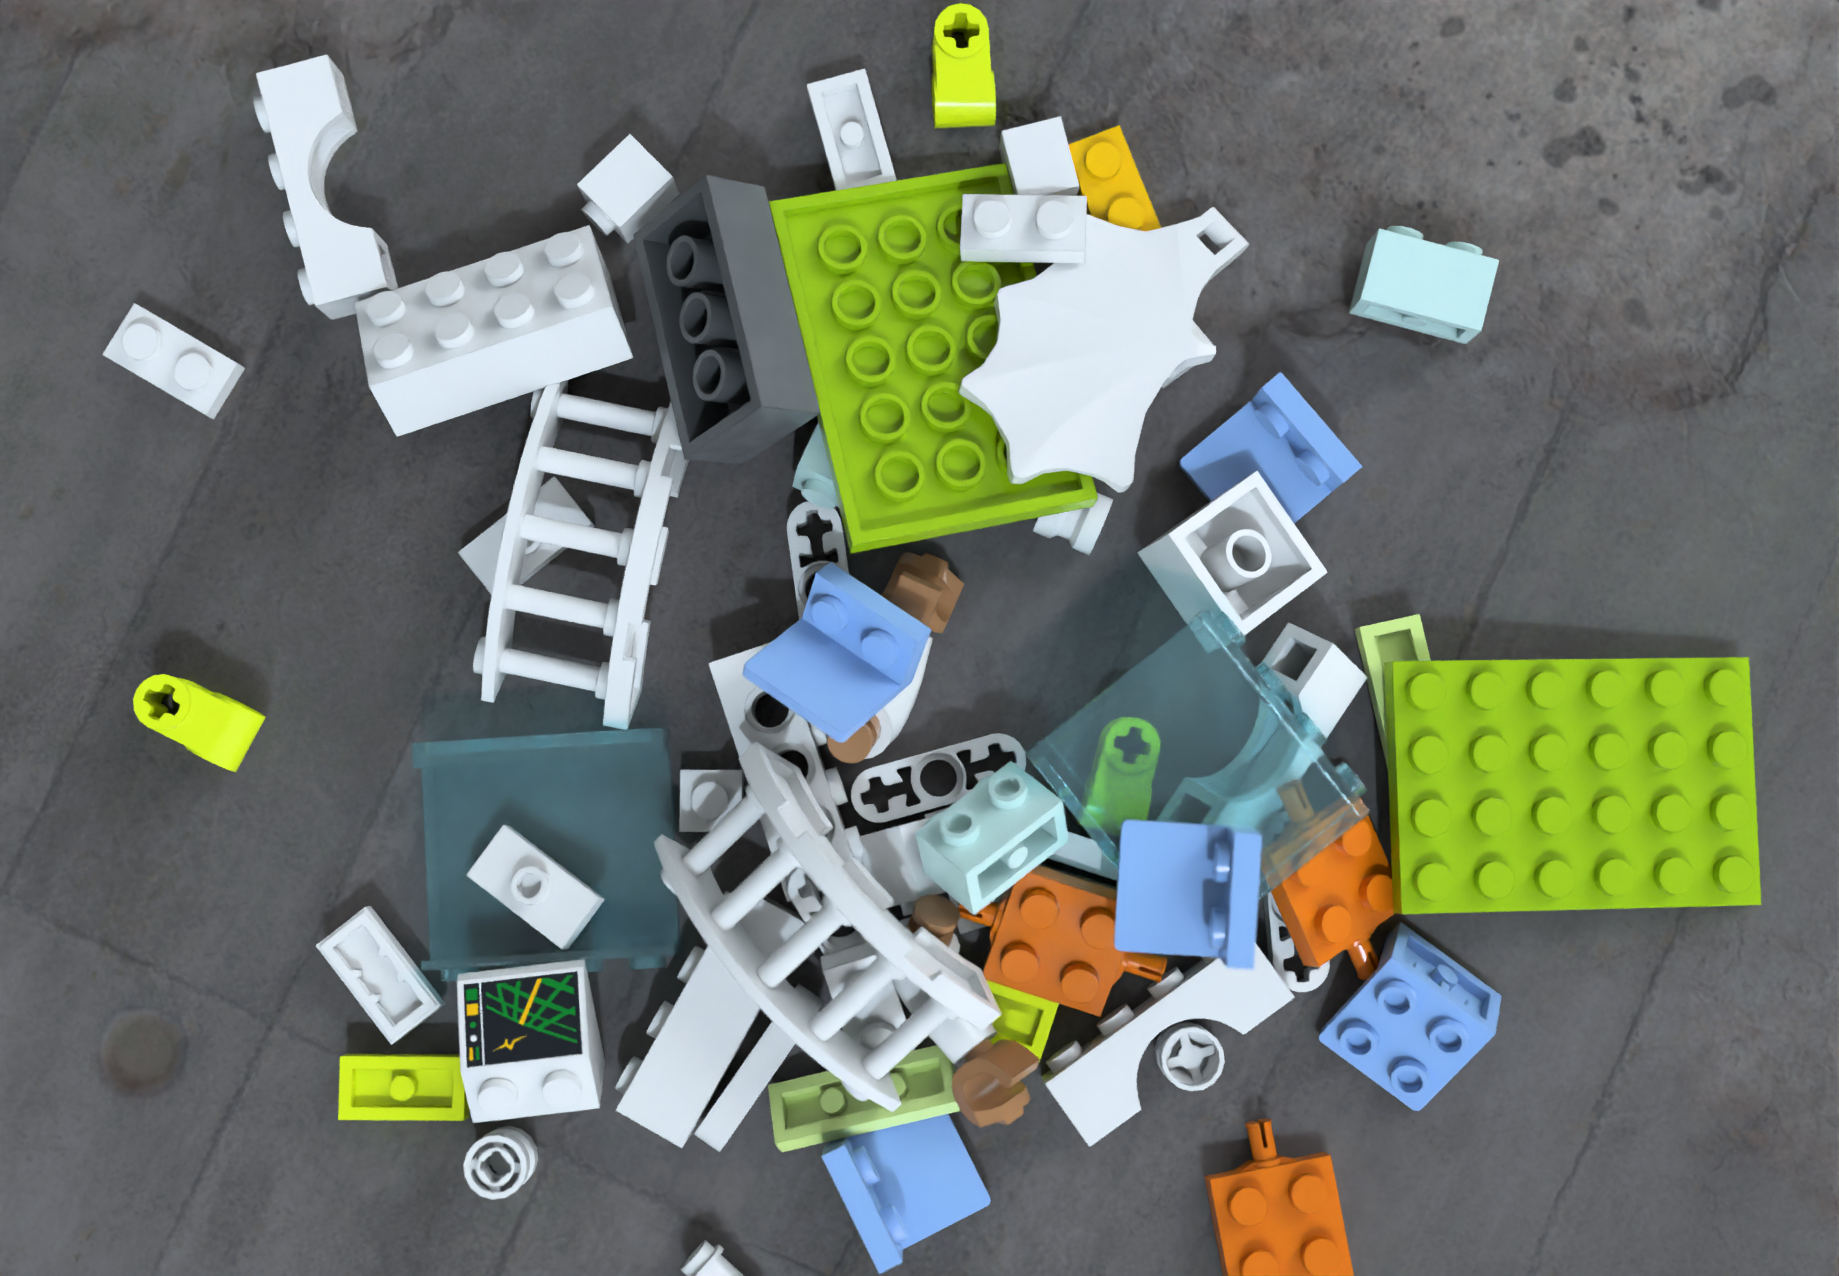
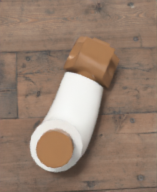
M905 552L900 556L881 596L932 629V632L943 633L960 597L964 583L948 569L947 561L928 553L919 556L915 553ZM931 636L928 638L913 681L845 742H837L827 735L828 749L835 758L845 763H858L863 759L873 758L882 753L898 737L914 706L923 680L933 640Z
M924 895L919 897L914 904L912 916L901 920L900 923L912 934L923 926L947 947L959 954L960 944L957 936L954 934V929L958 924L960 916L958 908L953 902L942 896ZM907 976L903 980L895 978L892 980L895 990L912 1015L930 999L929 994ZM958 1017L956 1020L947 1018L928 1036L954 1065L964 1060L966 1061L953 1074L952 1080L954 1099L960 1111L970 1122L980 1128L996 1122L1009 1125L1024 1114L1023 1107L1031 1100L1027 1086L1020 1080L1036 1070L1040 1059L1025 1046L1013 1040L1000 1039L993 1044L990 1040L998 1032L992 1024L985 1030H981L961 1017Z

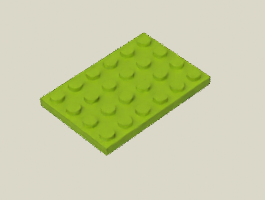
M1006 163L769 201L820 409V414L817 415L850 554L1094 507L1098 499L1092 476L1067 470L1043 473L1023 484L1010 483L1007 476V447L992 416L983 408L958 393L962 379L982 366L996 345L998 320L994 301L998 291L1006 286L1037 277L1033 262L961 261L960 240L963 194L1014 195Z
M1749 657L1391 661L1384 663L1393 913L1433 914L1762 905Z

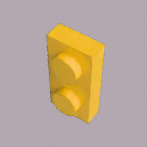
M1120 125L1069 144L1079 183L1078 195L1087 196L1088 215L1120 227L1145 232L1161 228Z

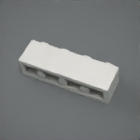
M726 891L723 896L726 899L731 893ZM767 896L739 921L767 959L805 924L799 914ZM698 946L693 948L677 979L686 983L675 1005L667 1001L663 1002L646 1034L655 1038L644 1060L636 1056L632 1057L615 1087L617 1091L624 1094L616 1109L617 1112L680 1148L685 1145L761 1010L726 970L709 946H707L706 950Z

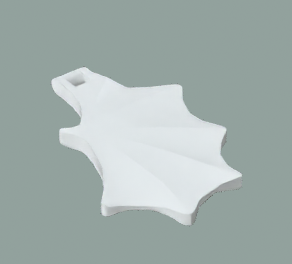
M1214 207L1198 218L1147 232L1120 227L1087 214L1085 263H1053L1034 279L1009 285L998 291L994 301L998 320L996 345L984 364L962 379L958 393L983 408L992 416L1007 447V476L1010 483L1023 484L1043 473L1067 470L1093 476L1105 482L1118 493L1125 492L1131 486L1134 480L1135 453L1145 413L1158 391L1178 369L1211 362L1216 355V346L1200 342L1192 333V319L1198 297L1206 284L1249 246V243ZM1204 234L1221 250L1216 255L1200 241L1199 238Z

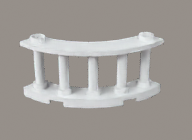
M568 380L557 384L546 385L545 388L533 392L531 418L534 419L521 457L505 520L492 588L486 637H481L478 642L474 656L473 671L474 673L482 674L481 700L494 703L507 673L595 691L596 698L605 700L603 726L627 730L642 692L651 621L644 619L649 587L650 585L656 586L658 584L669 534L668 527H663L669 497L678 498L689 460L684 459L671 402L668 408L659 406L657 411L653 412L568 394ZM569 419L651 436L652 443H656V448L652 461L641 460L638 466L555 449L553 445L563 420ZM548 472L634 490V497L642 498L635 528H625L623 533L533 515L544 473ZM527 540L617 558L618 565L626 566L620 600L611 598L609 604L519 586ZM521 611L603 628L604 635L613 637L610 663L603 662L601 667L512 649L515 612Z
M755 741L738 758L749 782L745 788L747 795L691 850L663 834L653 842L663 867L660 871L661 879L668 889L677 895L693 924L726 970L761 1010L800 1048L839 1078L853 1097L860 1101L870 1099L894 1112L902 1104L889 1072L897 1063L947 1018L956 1020L958 1017H961L979 1029L985 1030L1001 1015V1012L979 967L947 947L923 926L912 934L887 910L892 905L893 898L872 877L857 858L850 857L844 862L825 837L833 826L814 798L800 768ZM766 813L780 835L776 841L777 849L725 899L710 866ZM795 867L805 869L825 894L823 897L824 906L767 959L739 921ZM841 925H853L877 949L875 952L877 959L819 1012L785 978ZM907 976L930 996V999L873 1051L840 1029L894 978L903 980Z

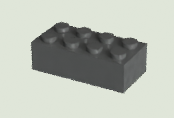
M705 175L634 233L633 237L684 459L743 465L819 415L820 409L765 187Z

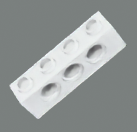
M769 643L708 663L739 757L755 741L779 756L788 751L802 753L809 766L805 781L818 805L833 826L826 836L827 840L844 862L851 857L857 858L860 863H863L861 858L863 846L859 838L860 834L857 826L845 829L838 809V805L848 802L837 767L825 770L818 746L827 744L826 734L791 709H789L785 721L776 727H764L756 718V704L761 697L768 693L746 679L742 672L745 662ZM765 813L760 817V821L772 854L777 849L776 841L780 835ZM805 873V880H810L818 892L822 891L808 873ZM784 878L781 881V884L784 890L787 902H789L792 900L789 897L786 881Z

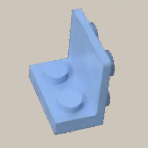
M1281 372L1266 383L1250 402L1187 453L1179 462V467L1209 502L1250 474L1258 471L1293 523H1296L1363 467Z
M829 562L815 574L802 618L745 662L742 675L832 739L843 743L912 683L932 629L832 562Z
M1136 819L1123 820L1120 831L1114 928L1115 948L1119 951L1219 957L1226 968L1254 969L1262 834L1253 827Z
M1400 922L1385 938L1378 968L1325 1024L1320 1031L1319 1040L1414 1111H1420L1496 1034L1502 996Z
M949 1114L833 1140L826 1144L821 1157L879 1274L903 1262V1249L983 1209L991 1202L990 1195Z

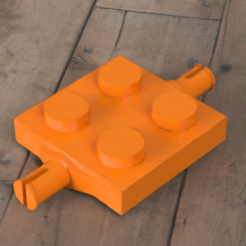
M1294 779L1285 782L1282 786L1276 788V793L1282 801L1290 822L1277 840L1261 850L1260 869L1303 965L1321 967L1343 950H1347L1357 971L1358 978L1366 980L1379 965V960L1369 938L1378 925L1395 914L1393 913L1391 866L1360 795H1343L1322 810L1313 811L1302 787L1301 780Z
M1041 865L1035 867L1013 884L1000 898L999 903L992 901L975 915L960 903L957 907L960 918L991 927V945L982 969L986 980L1101 1017L1112 986L1122 976L1124 971L1160 983L1166 968L1167 957L1165 956L1161 957L1144 952L1119 951L1115 948L1114 928L1117 890Z
M1265 1118L1257 1119V1122L1253 1120L1246 1122L1245 1126L1247 1127L1253 1159L1245 1162L1235 1170L1204 1176L1223 1276H1354L1331 1155L1325 1152L1295 1158L1277 1155L1271 1125L1272 1120Z

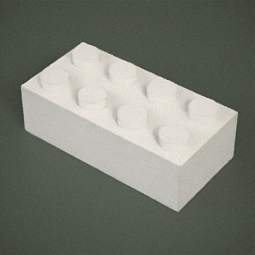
M590 225L569 232L558 233L551 238L509 252H501L491 258L452 271L441 272L431 278L392 291L380 292L371 298L355 302L369 388L397 437L545 388L546 385L557 384L633 358L612 280Z

